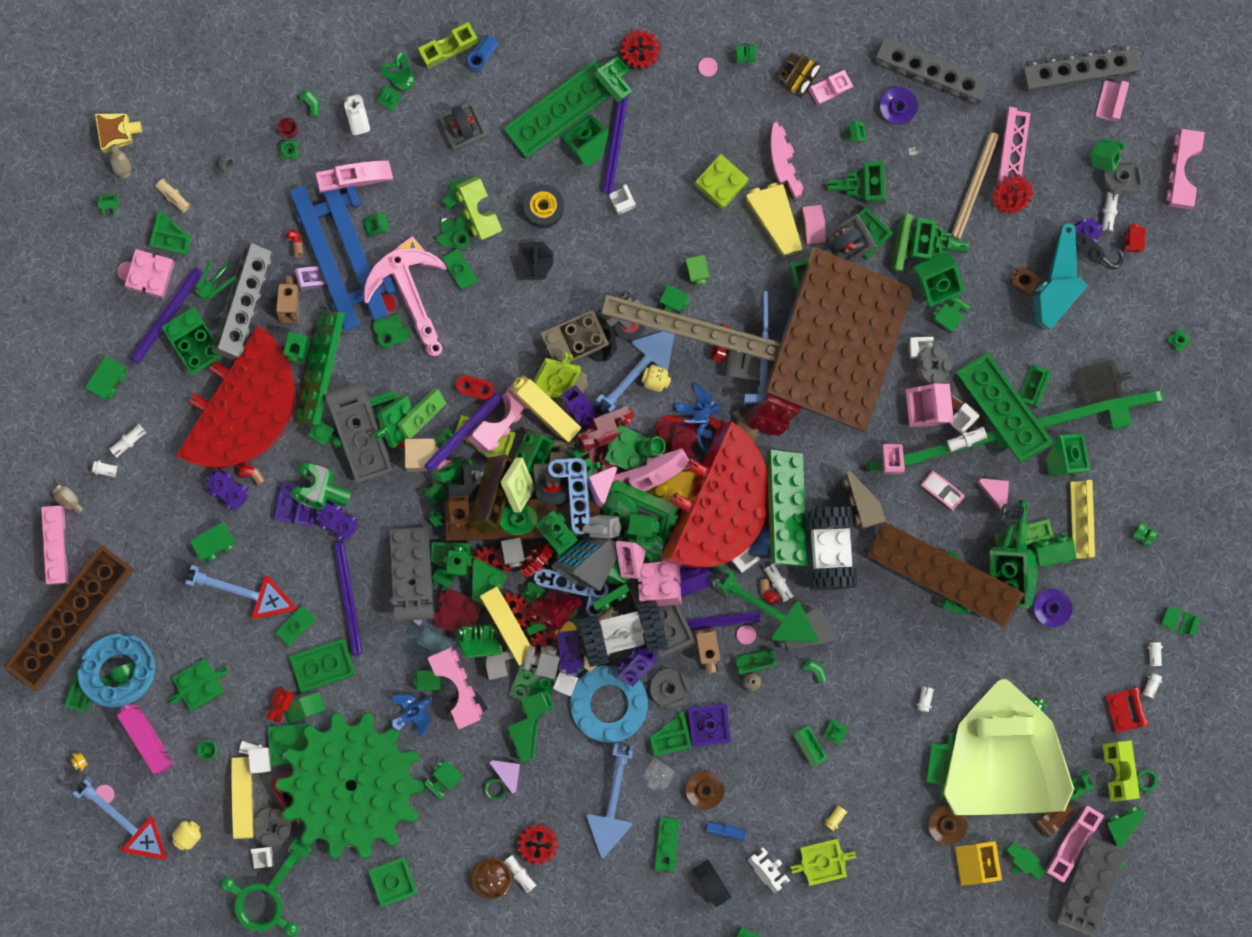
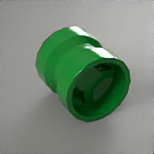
M749 44L748 46L736 45L737 64H743L744 62L756 63L755 44Z
M661 437L644 438L639 442V452L644 457L662 455L665 451V442Z
M1140 522L1131 538L1141 541L1144 546L1149 548L1158 531L1153 528L1149 529L1145 523Z
M203 741L198 745L197 753L202 759L212 760L218 754V746L213 741Z

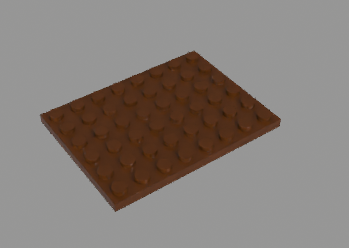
M813 247L764 392L866 432L914 288L817 247Z

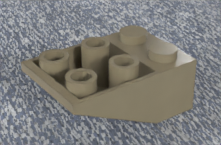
M594 310L541 333L551 359L562 361L565 353L568 352V354L571 353L573 355L569 364H573L609 345Z
M851 471L846 472L842 483L845 491L848 490L850 494L847 499L849 506L854 508L855 516H853L855 526L860 527L861 531L883 524L886 520L880 502Z

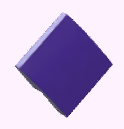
M281 482L273 520L313 527L316 509L303 505L294 500L290 495L294 487H309Z

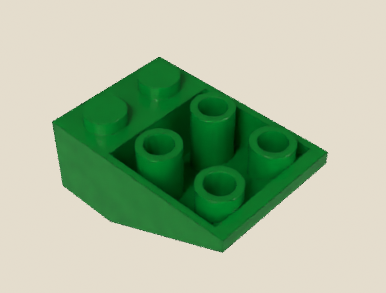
M195 307L162 327L192 376L223 357L211 352L215 338Z

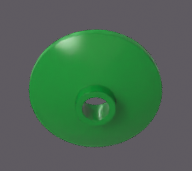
M621 493L609 494L602 505L604 515L619 516L621 528L629 527L630 514L638 513L635 503L628 496Z
M511 505L504 508L499 525L509 534H526L535 528L537 514L527 505L524 506L521 512H514Z

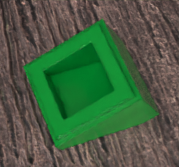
M377 213L363 219L368 237L390 231L385 213Z

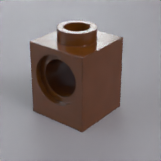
M1021 267L1019 271L1015 269L1009 278L1012 280L1010 286L1030 297L1041 280L1040 277L1024 267ZM1019 277H1026L1028 285H1022L1019 282Z
M468 495L449 497L450 525L455 524V526L461 527L468 524L470 519ZM456 509H462L465 513L462 515H457L454 511Z

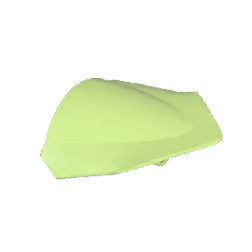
M1006 679L999 680L958 725L943 792L954 815L1065 811L1074 787L1053 722L1011 682Z

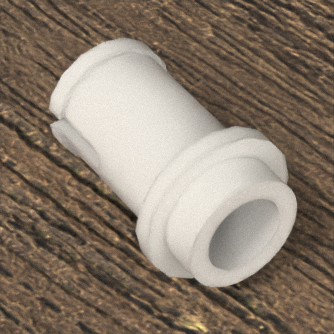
M101 460L98 462L94 461L92 472L95 475L102 474L115 478L118 466L101 463Z
M1161 642L1149 643L1147 647L1150 654L1149 666H1162L1161 648L1163 646H1161Z
M1151 673L1150 676L1148 675L1149 680L1142 694L1154 699L1159 683H1162V677Z
M922 687L919 703L916 704L918 706L917 710L929 712V709L932 708L930 703L934 689L928 688L927 691V687Z
M242 741L239 753L249 755V750L265 747H262L261 744L257 746Z

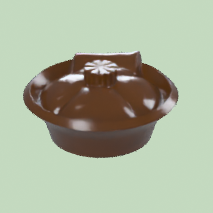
M487 858L480 861L474 867L471 874V884L475 892L483 898H504L513 884L512 874L509 867L503 861L496 858Z

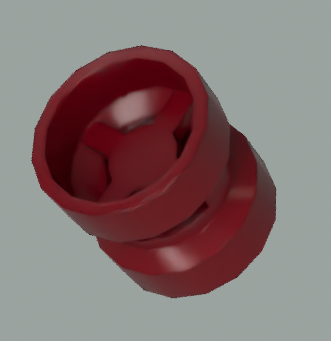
M285 117L279 121L278 129L284 138L292 139L297 136L298 126L293 118Z

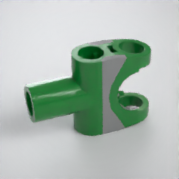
M311 463L299 465L298 472L308 479L311 487L292 488L290 495L294 500L317 510L324 509L326 501L346 507L351 491L332 484L334 478L333 471Z

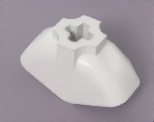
M355 94L344 99V107L351 133L358 135L368 132L370 126L362 96Z

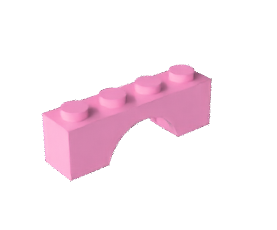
M1181 129L1179 134L1175 135L1174 145H1177V150L1173 152L1171 161L1174 164V171H1171L1169 175V182H1172L1171 190L1168 189L1166 200L1169 201V206L1191 210L1195 205L1197 188L1186 179L1184 166L1188 158L1198 155L1202 151L1205 132Z
M513 383L501 396L505 404L503 419L499 423L483 421L467 437L483 453L489 450L492 452L499 445L498 439L501 436L504 438L511 430L509 426L512 422L515 424L522 417L521 411L524 408L528 409L510 390Z
M42 507L46 584H69L68 564L64 547V531L66 527L64 507Z
M449 647L429 656L428 660L435 676H445L451 679L458 688V703L451 711L458 729L481 720L482 709L479 703L475 704L473 699L475 693L471 685L468 686L465 681L467 675L464 668L460 669L457 661H460L456 650L452 651V648Z
M1088 805L1083 806L1045 869L1047 874L1060 882H1065L1074 867L1081 849L1095 832L1104 815Z

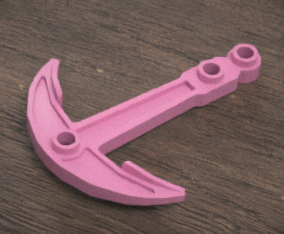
M419 249L393 251L380 259L372 267L364 286V302L369 303L374 291L383 282L382 279L392 274L414 319V326L422 344L426 345L425 351L427 355L435 357L442 352V346L437 341L438 336L431 320L426 315L408 266L419 264V266L435 267L446 270L447 266L435 255ZM395 257H398V258H399V260H400L399 263H395V261H394V258H395ZM426 327L430 329L429 334L425 333ZM433 345H436L438 348L436 352L432 349Z

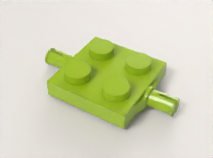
M566 352L562 361L545 358L533 380L549 398H561V395L575 384L581 373L580 366L569 364L573 357L571 353L568 354Z
M838 839L800 848L802 864L791 866V869H796L792 870V874L804 871L809 886L847 877L845 861L857 859L856 855H854L856 853L855 851L843 853Z

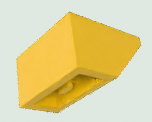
M996 841L955 847L961 886L1002 880Z

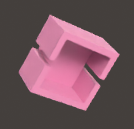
M136 249L125 287L140 293H144V288H146L145 292L147 295L164 299L174 261L158 255L154 258L153 254Z
M930 384L906 389L910 427H929L954 422L950 384Z
M667 562L643 564L641 576L638 579L641 584L639 585L640 603L656 601L658 606L682 604L681 587L679 585L680 567Z

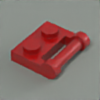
M1139 687L1105 696L1115 733L1149 725L1140 700L1139 693L1141 692ZM1127 696H1132L1138 722L1133 723Z

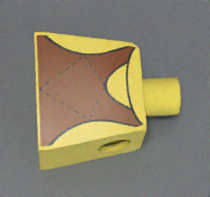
M95 114L100 146L103 153L111 151L110 146L113 144H117L118 148L132 144V134L142 132L141 122L130 123L127 114Z

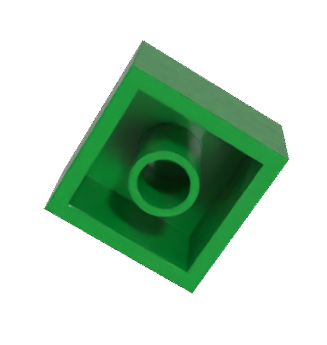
M948 251L913 266L921 294L930 307L965 292L957 263Z

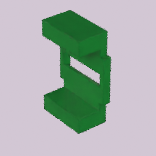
M1167 606L1161 625L1168 627V630L1182 635L1195 636L1201 618L1191 616L1192 613ZM1180 613H1186L1180 630H1175Z

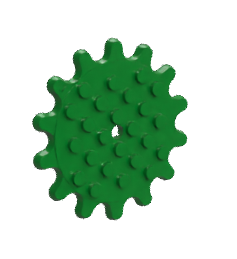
M334 712L330 715V727L327 731L320 732L313 725L303 727L302 734L306 739L305 748L302 750H295L293 748L284 750L283 759L291 764L293 770L290 776L277 779L275 787L280 792L289 793L292 797V802L290 806L283 809L281 816L286 822L300 820L304 823L305 829L300 836V841L303 845L309 846L317 839H324L328 844L327 855L329 858L338 859L346 846H353L357 850L359 858L366 860L372 855L371 846L375 840H383L390 847L396 846L399 843V836L395 831V826L399 821H406L408 823L417 821L418 812L410 807L408 803L409 798L413 794L422 793L426 786L424 781L414 779L409 774V768L419 760L418 752L415 750L402 752L396 746L401 731H396L389 727L385 732H377L373 727L374 717L369 712L363 713L360 716L359 722L353 726L345 722L340 712ZM348 780L355 781L356 788L354 791L346 789V782Z

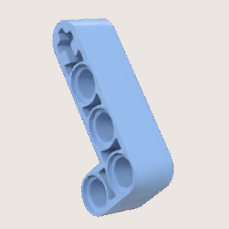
M581 458L555 459L549 465V473L553 477H568L572 529L577 534H584L583 530L576 526L580 518L579 516L575 517V514L581 515L586 513V516H582V523H586L589 526L590 509L586 462ZM573 462H580L582 464L580 472H575L572 469ZM554 463H560L563 466L561 473L554 472ZM575 481L583 483L584 488L582 491L574 489L573 484ZM578 500L583 501L585 504L584 510H577L575 502Z
M542 569L535 573L534 580L538 586L589 597L587 604L588 615L590 617L596 615L599 617L603 614L601 611L598 614H592L590 607L608 594V587L605 583L603 584L605 588L604 594L596 595L594 589L587 587L584 591H577L575 583L566 578L567 585L565 587L557 586L556 581L558 578H566L559 572ZM545 573L547 578L552 579L551 575H555L553 586L550 585L551 581L548 580L540 583V579L537 577Z

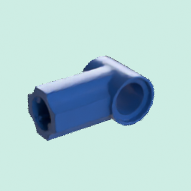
M485 34L474 51L468 56V68L474 73L483 70L485 63L499 45L490 35ZM473 59H479L481 63L479 65H473L471 61Z

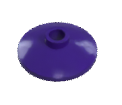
M894 87L886 91L882 96L880 110L888 122L902 125L910 122L915 117L918 110V102L910 90L903 87ZM900 104L902 109L896 110L895 105Z
M1045 590L1035 600V616L1045 626H1062L1072 615V602L1069 596L1061 590ZM1050 605L1056 607L1055 612L1049 610Z

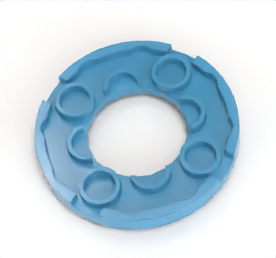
M113 634L91 645L83 655V661L80 669H78L79 684L91 701L105 707H120L134 702L148 690L155 675V659L149 647L141 639L133 635ZM126 655L135 663L132 679L121 687L105 686L99 678L102 664L112 656Z
M613 665L600 666L592 672L588 671L579 679L571 696V712L579 729L588 737L605 743L619 742L632 736L643 724L648 710L647 694L641 681L639 680L633 687L624 683L621 679L617 678L619 669ZM602 686H617L624 691L628 698L627 712L617 722H601L591 711V697Z

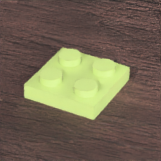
M515 458L501 480L502 488L514 512L522 511L535 490V485L523 458Z

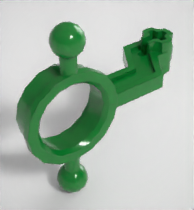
M299 836L290 845L288 851L292 854L283 864L270 885L254 883L241 890L235 885V881L232 878L225 877L221 880V889L224 892H232L237 896L235 913L239 922L245 928L264 932L277 924L284 929V934L288 937H294L298 934L299 928L296 923L287 922L281 918L283 901L277 889L299 858L304 861L314 848L312 845H303ZM255 890L269 893L274 899L276 912L270 921L256 922L246 914L244 901L250 892Z

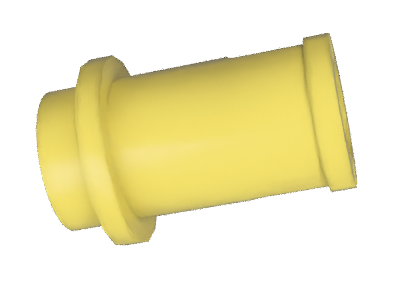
M837 805L831 816L825 819L826 823L824 825L832 831L838 829V824L847 812Z

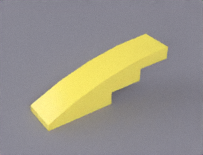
M495 587L481 595L480 598L518 665L521 666L524 664L530 644L498 587Z
M249 757L232 758L234 839L253 838V780Z

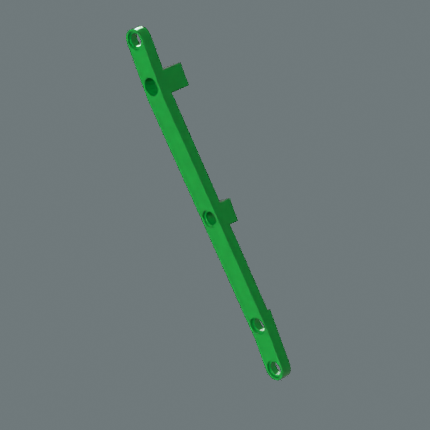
M1157 391L1106 400L1037 420L1043 428L1107 412L1110 430L1126 428L1132 425L1129 413L1130 407L1164 401L1163 392ZM992 431L986 433L987 439L975 442L970 447H962L953 452L965 450L968 448L980 446L995 441L997 443L998 450L1007 449L1008 446L1000 437L997 431ZM948 444L904 455V467L922 464L924 460L953 452L949 450ZM883 459L865 463L867 473L883 470Z

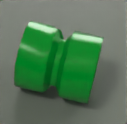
M133 663L125 664L109 671L112 681L117 683L115 688L126 685L132 679L135 670Z

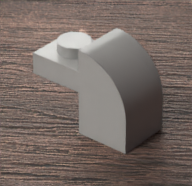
M506 648L507 652H504L502 655L487 657L486 669L489 680L508 676L505 661L515 659L509 648Z

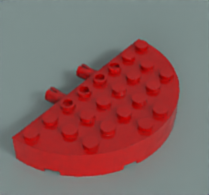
M257 326L245 345L243 353L236 359L230 369L217 361L212 364L218 369L210 366V372L223 378V382L211 401L208 402L197 395V393H194L192 397L198 400V402L191 398L189 399L188 403L202 410V415L176 456L178 458L205 468L228 469L252 462L268 452L286 431L295 406L296 384L294 373L289 360H287L288 358L284 355L283 349L260 326Z
M732 421L720 424L703 465L693 458L687 462L690 466L686 465L685 468L698 476L688 498L676 492L672 496L675 500H670V503L681 508L682 512L661 557V560L667 563L687 568H702L724 564L747 550L757 538L764 525L769 507L767 469L753 440Z

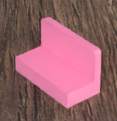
M1107 80L1104 82L1096 117L1114 122L1119 121L1129 82L1121 81L1120 84Z

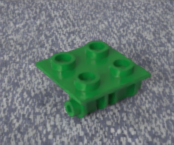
M475 625L462 626L455 633L465 658L503 654L494 635L497 632L495 625H478L477 629Z
M522 664L509 695L519 700L546 690L551 695L558 677L555 676V679L536 675V667L531 666L530 670H524Z

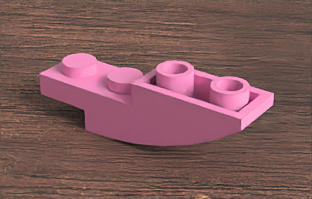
M776 122L773 123L770 142L772 165L779 185L787 183L795 200L802 196L804 189L800 180L796 181L793 175L796 172L792 163L788 164L787 162L793 158V147L784 138L786 136L784 128Z
M389 161L343 165L315 174L320 193L393 180Z
M683 449L675 450L647 459V465L615 475L612 483L614 484L619 480L639 490L647 491L681 472L686 465H689L687 464L689 459Z

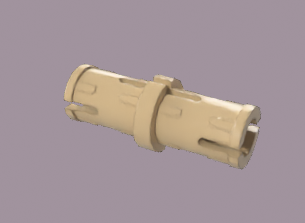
M164 178L156 184L155 188L182 213H185L191 206L179 194L180 192L171 187Z

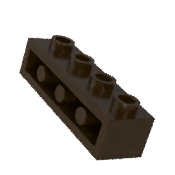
M507 455L488 457L468 522L479 533L498 530L507 501V495L502 488L501 480L514 462Z

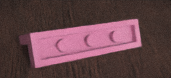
M1009 107L1007 110L998 180L1000 181L1004 180V175L1008 177V172L1012 169L1017 175L1020 174L1022 176L1030 113L1017 111V108ZM1016 116L1026 117L1025 124L1020 128L1015 124ZM1018 132L1022 137V143L1016 147L1012 141L1013 135ZM1016 151L1020 156V161L1013 166L1010 162V155Z

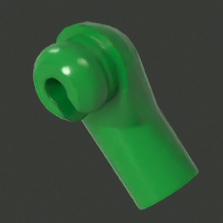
M305 90L301 92L299 98L309 105V116L318 117V98L311 91Z
M812 659L803 662V670L815 673L818 684L827 681L823 666Z

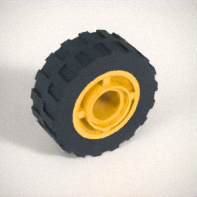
M539 184V186H533L531 190L527 191L522 203V212L527 222L533 224V226L549 228L557 224L558 220L560 221L564 212V199L555 187ZM544 202L548 205V209L541 210L538 204Z

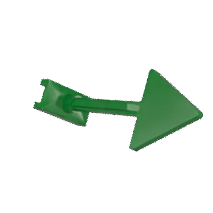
M728 569L725 571L727 579L724 581V584L717 582L716 586L723 597L728 599L731 594L738 595L781 622V625L772 637L773 641L819 642L799 601L794 604L788 615H784L742 589L734 573Z

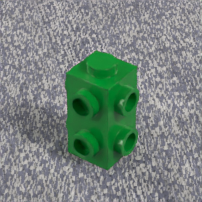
M1065 534L1058 535L1055 539L1051 540L1040 539L1037 543L1032 544L1031 552L1037 565L1042 568L1052 567L1053 564L1059 562L1061 564L1069 563L1072 559L1077 558L1074 540Z

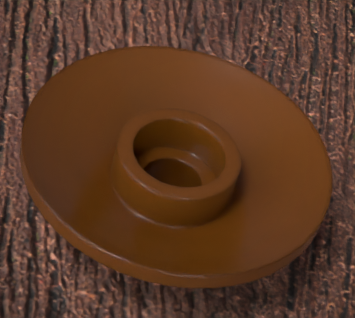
M711 771L695 773L689 779L686 786V795L690 803L696 808L703 810L712 809L719 805L725 793L723 781L717 774ZM702 787H708L709 792L703 794L701 791Z
M950 806L939 807L930 816L929 831L932 837L939 843L955 844L965 836L967 819L965 815H954ZM946 821H949L951 823V827L949 829H946L944 827V823Z

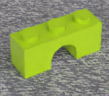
M467 22L452 30V33L446 38L439 41L433 40L419 47L418 50L429 70L478 44V39L471 25Z
M476 176L456 185L458 190L456 196L459 202L463 201L465 206L463 212L467 220H471L473 226H470L473 235L483 240L501 232L502 228L494 212L490 211L485 214H479L477 210L478 202L488 196L481 179Z
M1132 740L1102 744L1105 763H1111L1116 771L1115 780L1108 783L1110 802L1140 798Z

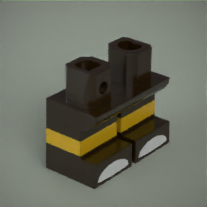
M791 52L786 63L794 68L789 72L782 67L776 77L784 83L783 86L802 99L821 70L822 65L816 61L809 60L803 54L800 57Z

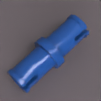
M709 821L706 833L723 836V839L728 837L744 842L747 829L732 827L727 823L723 825Z

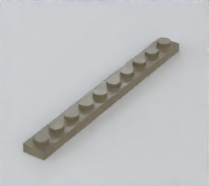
M606 295L601 312L605 316L774 362L780 346V342Z

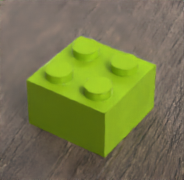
M720 154L697 179L695 186L719 208L724 210L748 184L749 178Z

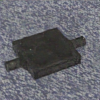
M1109 360L1075 369L1078 378L1077 385L1069 386L1067 390H1070L1068 391L1069 395L1080 392L1084 405L1088 406L1123 397L1121 381L1132 379L1130 371L1119 374L1115 368L1114 361Z

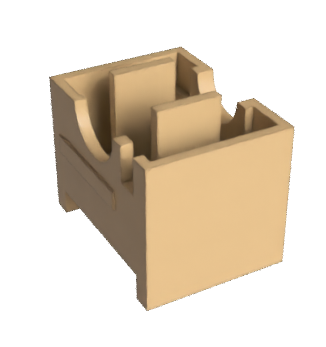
M405 439V468L408 472L427 471L424 465L439 450L434 439Z

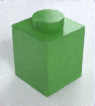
M705 255L686 259L685 263L690 283H695L696 286L706 284V280H709L710 276Z

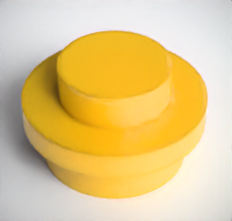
M81 753L72 754L73 759H71L73 767L76 770L83 771L84 767L87 766Z

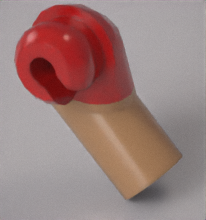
M295 229L293 231L288 230L286 238L287 240H292L294 256L300 258L304 255L299 232Z
M242 465L237 470L239 477H252L257 486L265 482V479L255 466Z
M769 579L759 580L762 598L772 605L779 603L780 595L770 591Z

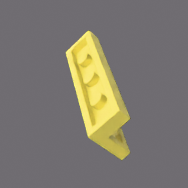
M1092 480L1070 482L1071 527L1076 559L1095 557Z

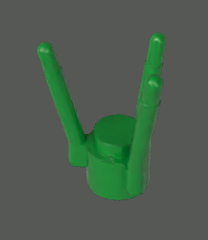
M231 260L220 269L211 281L206 280L204 282L212 265V262L209 261L200 280L196 284L197 289L195 291L205 300L208 298L212 299L215 294L236 279V276H233L213 290L215 288L213 284L232 263Z

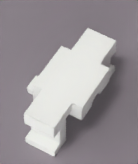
M761 848L758 851L759 856L754 854L747 861L752 865L754 872L763 883L768 885L773 893H776L782 888L780 886L782 882L785 885L790 880L784 875L776 882L774 881L780 875L777 868L782 863L779 859L774 863L767 859L760 864L759 861L768 854L764 848ZM768 867L772 868V872L768 871Z

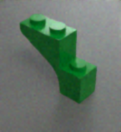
M548 690L521 700L523 713L527 715L528 719L508 726V735L511 741H514L515 753L522 763L534 758L538 722L547 711L554 709Z
M1134 806L1127 809V814L1123 816L1116 814L1108 818L1109 822L1105 823L1115 846L1123 849L1126 840L1145 816L1143 808L1137 809ZM1123 862L1122 868L1127 867L1125 862Z

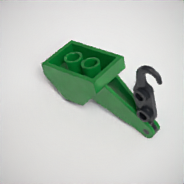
M1017 500L1016 503L1010 506L1008 511H1006L1007 504L1002 506L1000 522L1003 526H1009L1004 547H993L990 550V575L1023 592L1024 596L1018 608H1030L1037 584V562L1031 550L1027 549L1028 501ZM1018 529H1019L1018 546H1017V549H1015L1016 539H1017V534H1018Z

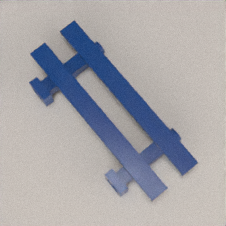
M303 185L290 191L299 212L296 216L300 225L303 224L329 287L334 300L331 302L334 311L345 313L343 325L345 330L349 331L360 326L353 306L364 302V286L371 268L346 207L353 205L355 208L363 206L357 189L355 186L347 188L348 192L341 195L339 189L324 192L327 201L313 206L306 187ZM329 214H332L362 288L349 294L346 291L318 220ZM390 274L383 278V282L374 291L368 303L374 320L389 314L381 295L387 292L390 295L398 293Z

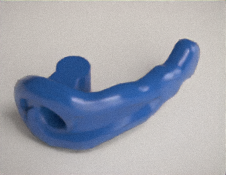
M708 422L701 423L696 431L698 432L696 442L706 455L709 450L702 443L701 435L706 438L712 436V432L704 428L708 425Z

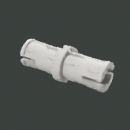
M1107 192L1105 208L1102 210L1104 216L1101 228L1103 231L1106 229L1108 232H1113L1114 218L1118 212L1116 207L1119 194L1113 195Z
M137 424L129 433L123 434L121 436L122 439L109 448L110 451L118 458L126 449L132 448L134 446L133 443L146 434V431L140 424Z
M981 427L975 431L964 432L959 437L947 440L949 450L953 452L987 439L984 428Z
M774 564L764 569L773 583L772 587L776 588L783 603L794 597L785 583L786 579L782 578Z
M513 855L504 861L509 867L513 879L521 884L526 893L537 886L526 873L527 870L522 868Z

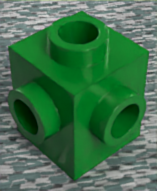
M453 546V549L450 548L449 552L445 553L444 564L447 565L448 574H467V567H471L472 555H468L469 550H465L464 546ZM455 558H460L461 562H456Z

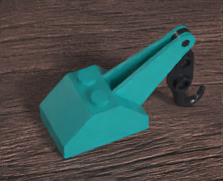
M1064 224L1060 230L1048 281L1041 282L1035 288L1036 293L1033 296L1035 323L1043 330L1052 329L1088 286L1083 280L1077 278L1076 249L1089 261L1103 265L1109 270H1115L1122 266L1124 255L1121 250H1117L1119 254L1118 262L1111 263L1107 259L1102 247L1088 235L1076 233L1073 224Z

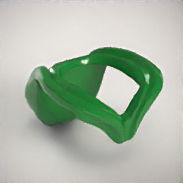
M403 52L395 57L394 63L387 62L380 66L382 75L387 77L396 89L400 91L411 89L414 84V75L408 65V58ZM401 60L403 63L402 68L396 73H389L387 68H397Z

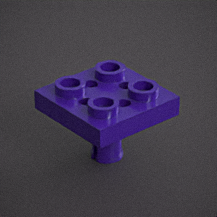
M727 704L688 708L693 747L731 743Z

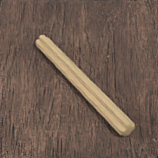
M990 132L955 222L951 236L956 239L961 238L999 138V135Z

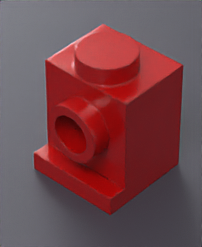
M1129 224V229L1124 233V243H1127V245L1123 248V252L1142 253L1145 250L1146 227H1140V224Z

